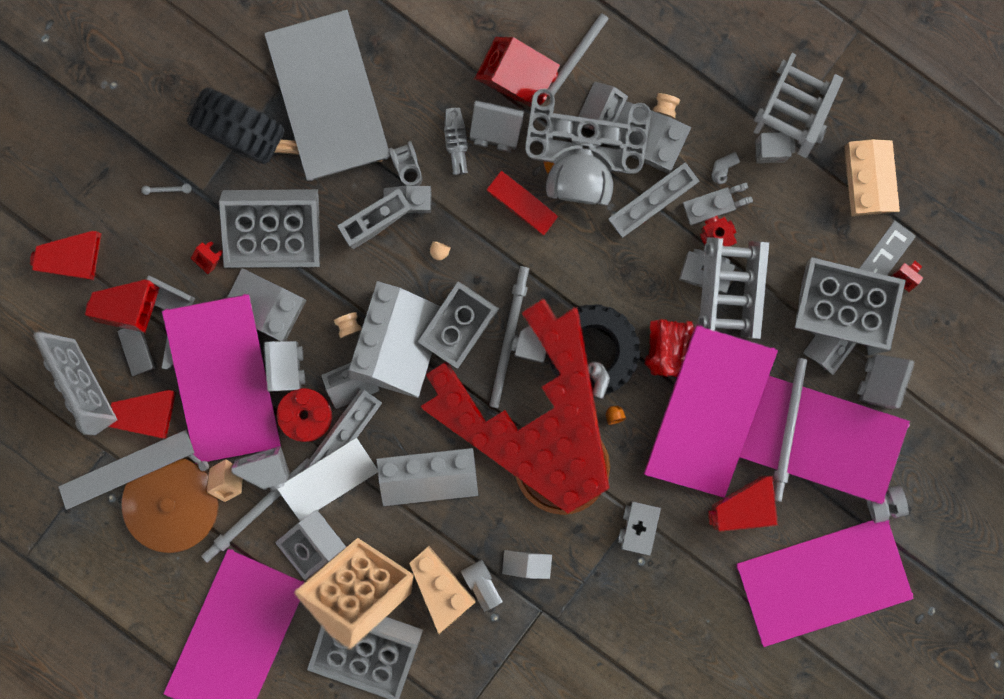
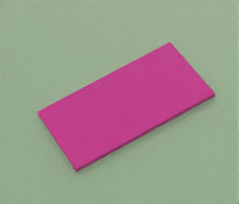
M249 294L163 310V318L190 441L195 452L193 455L201 461L208 462L281 446L270 391L267 388V377Z
M696 325L644 475L725 498L778 350Z
M772 376L768 377L740 458L778 470L793 383ZM802 386L787 473L883 504L907 428L910 426V421Z
M873 520L737 563V570L739 571L763 647L914 599L889 520L876 524Z
M228 549L164 695L173 699H257L300 603V600L295 595V591L305 581H300L239 554L233 549Z

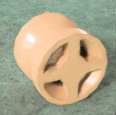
M658 93L656 97L658 101L657 106L653 108V111L675 119V108L679 105L680 99L668 94Z
M356 312L334 319L335 325L340 329L338 333L340 338L353 335L362 330V327L357 323L356 319L358 316Z

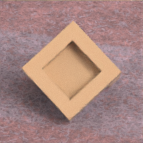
M226 459L209 469L207 487L209 494L224 502L241 494L243 478L232 473L233 463Z

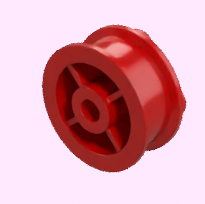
M301 388L293 390L284 396L278 406L277 420L281 430L288 437L301 442H310L319 439L327 432L332 421V410L329 402L322 394L311 389ZM307 411L309 414L308 418L303 420L301 414Z

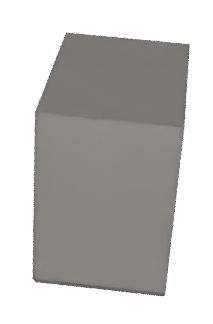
M504 550L502 574L523 578L550 579L552 554Z

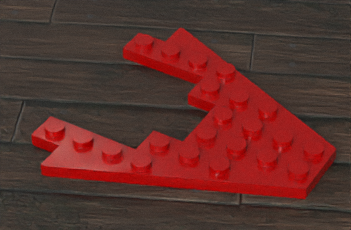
M545 299L522 312V314L561 373L560 376L542 386L554 406L553 409L519 430L506 410L485 421L447 361L426 374L438 396L423 404L421 408L563 511L570 513L608 490L609 483L578 310L574 308L557 319Z

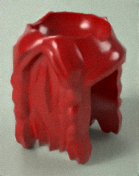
M666 319L651 321L649 327V355L646 356L644 365L649 368L653 376L678 377L694 332V324L691 321L677 323V321L670 322Z

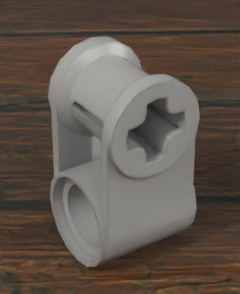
M409 141L407 145L396 149L389 148L402 184L404 186H420L422 174L412 142ZM408 172L417 173L418 177L414 182H407L405 180V175Z

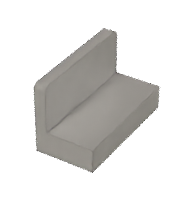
M594 82L578 117L617 122L628 96L614 86ZM586 125L583 127L595 133V130L592 126Z
M149 275L147 276L146 280H150L160 288L154 305L165 310L193 304L194 297Z
M817 333L805 349L804 354L816 361L827 372L834 375L857 343Z
M351 363L321 375L326 391L336 409L350 404L361 388L370 394L379 391L378 386L349 378Z

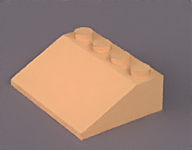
M357 538L297 589L295 595L331 637L351 649L411 594L414 574Z

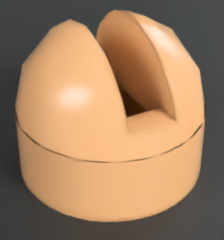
M433 241L430 247V254L435 260H443L448 256L451 247Z

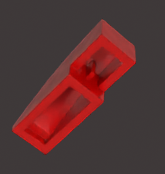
M502 171L487 189L490 195L543 236L558 218L547 206Z

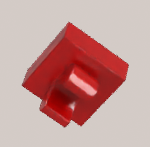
M212 241L206 245L202 242L196 247L191 257L207 274L215 269L223 253L220 250L215 254L210 250L214 244Z
M916 261L909 266L904 263L891 277L905 280L904 289L910 292L923 279L918 274L922 266Z

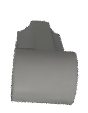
M483 560L461 571L470 590L473 589L484 612L503 602L491 581L492 577Z

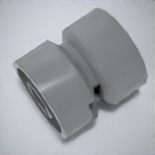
M900 485L887 489L883 504L867 500L868 509L875 524L889 520L890 516L898 518L909 514L907 500Z

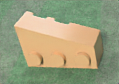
M430 546L425 548L410 562L438 634H440L471 607L476 600Z

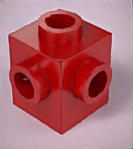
M717 215L705 221L706 226L701 229L703 233L700 234L704 246L707 242V237L723 239L722 246L731 247L737 244L734 237L736 229L731 220L727 221L726 217L719 219ZM715 231H719L721 237L716 236Z

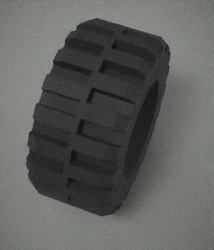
M208 87L201 90L187 117V124L196 131L261 164H266L271 160L284 134V128L273 119L220 91Z
M600 304L580 306L576 309L578 310L581 331L588 328H598L607 332L615 342L616 356L611 366L606 369L610 377L604 394L606 395L622 387L635 372L638 366V359L640 358L639 338L635 333L634 326L629 323L627 317L615 311L616 309ZM548 355L551 370L556 377L560 376L561 373ZM589 374L590 382H591V388H592V392H593V389H594V386H595V381L593 380V378H592L591 375Z

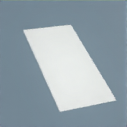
M355 438L285 482V486L278 488V491L299 521H301L316 509H321L378 473V469L358 439Z

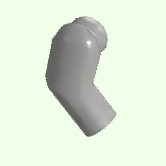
M736 152L715 161L711 174L714 182L724 184L727 181L728 168L740 163Z
M592 362L588 365V372L595 381L592 393L594 396L603 398L610 377L602 364Z

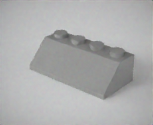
M473 448L377 459L383 506L478 496Z

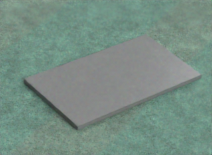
M342 10L341 12L265 33L307 181H313L317 178L391 157L348 10Z

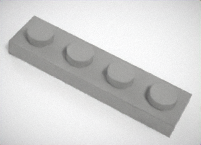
M685 162L608 218V220L620 237L624 238L699 183V180Z
M361 388L305 466L307 468L311 467L357 438L382 402Z

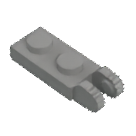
M747 183L732 188L727 187L683 202L690 226L717 215L720 216L735 211L738 207L752 203V197H745L737 202H733L731 196L733 193L745 191L748 188Z

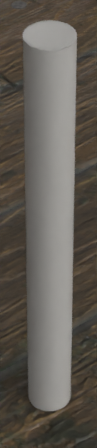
M602 13L599 15L558 73L556 80L550 84L548 90L553 95L556 94L609 18Z

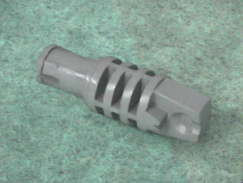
M449 108L445 110L444 133L447 152L451 154L453 175H459L460 172L461 175L467 174L465 152H467L468 145L464 121L460 108Z

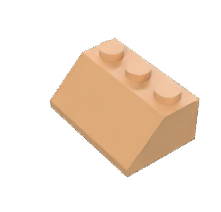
M890 140L848 142L844 148L851 216L900 212L893 142Z

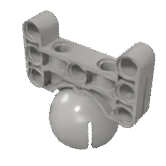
M548 89L536 91L532 100L526 153L533 160L554 163L546 181L547 196L555 199L558 197L560 200L592 205L598 203V205L608 206L613 194V180L610 172L635 174L643 166L651 117L649 107L643 103L634 104L630 108L627 124L555 114L553 113L555 104L553 93ZM545 94L550 97L551 102L548 106L541 107L538 105L537 98L540 95ZM643 109L646 113V118L643 121L635 120L633 117L634 110ZM538 118H542L547 122V127L543 131H538L533 127L534 121ZM586 125L592 126L595 130V134L591 138H585L581 134V129ZM634 132L641 134L643 138L642 143L639 145L630 143V134ZM553 137L572 140V143L553 140ZM534 142H539L544 147L543 152L539 155H534L530 152V146ZM601 144H602V145L616 146V147H620V148H619V149H612V148H605V147H600V146H601ZM634 156L638 159L639 166L636 169H629L626 166L625 160L628 157Z

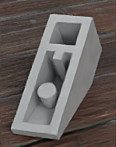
M400 188L339 224L338 228L349 246L355 249L412 210Z

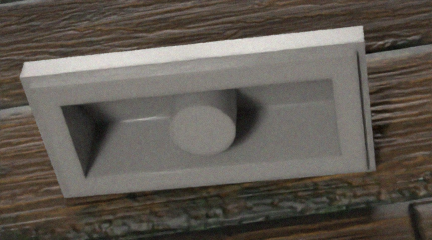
M125 328L117 331L132 376L155 369L144 333Z

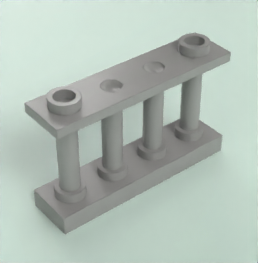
M792 53L788 61L782 60L777 70V73L780 74L765 109L760 108L754 119L758 123L754 133L758 134L763 125L766 124L798 140L801 147L797 154L806 158L818 138L843 78L835 74L830 82L820 81L792 67L791 65L796 57V54ZM789 75L819 90V94L823 95V97H818L817 99L785 83L784 80ZM779 91L813 107L812 110L816 111L815 115L812 113L809 115L777 99ZM772 107L805 123L808 131L804 130L802 132L770 116L769 113Z
M707 237L704 247L705 265L698 326L714 331L715 328L738 329L741 331L740 336L761 339L769 243L749 241L748 248L722 246L723 239ZM721 256L747 258L746 272L720 270ZM719 280L745 282L744 295L718 294ZM717 304L743 306L742 319L716 318Z

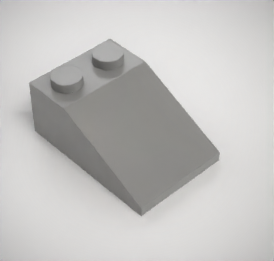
M476 101L470 140L474 141V145L488 147V144L495 145L497 150L511 153V149L517 150L523 124V112Z
M625 102L616 123L627 124L630 108L634 104ZM636 109L633 111V117L637 121H643L646 118V113L643 109ZM651 111L644 163L669 174L691 127L668 116ZM634 132L630 134L629 141L633 145H639L642 143L643 138L641 134ZM609 146V147L614 148V149H619V148H620V147H616V146Z
M242 268L227 298L249 294L256 329L282 342H286L306 300Z
M457 282L418 343L458 369L499 308L462 283Z
M879 354L873 355L872 358L867 360L865 372H868L866 379L861 381L858 388L859 401L884 409H899L914 361Z

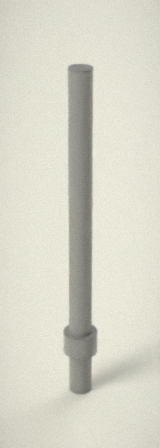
M520 266L517 283L513 285L512 294L514 296L490 399V407H499L523 297H526L528 287L525 286L529 268Z
M802 358L797 360L778 470L775 471L773 481H775L774 497L775 501L782 502L785 483H788L789 477L787 469L807 360Z
M308 458L289 474L288 480L307 469L305 465L309 461ZM278 489L268 493L224 535L220 534L214 540V544L201 557L208 563L217 553L230 546L229 542L281 495Z

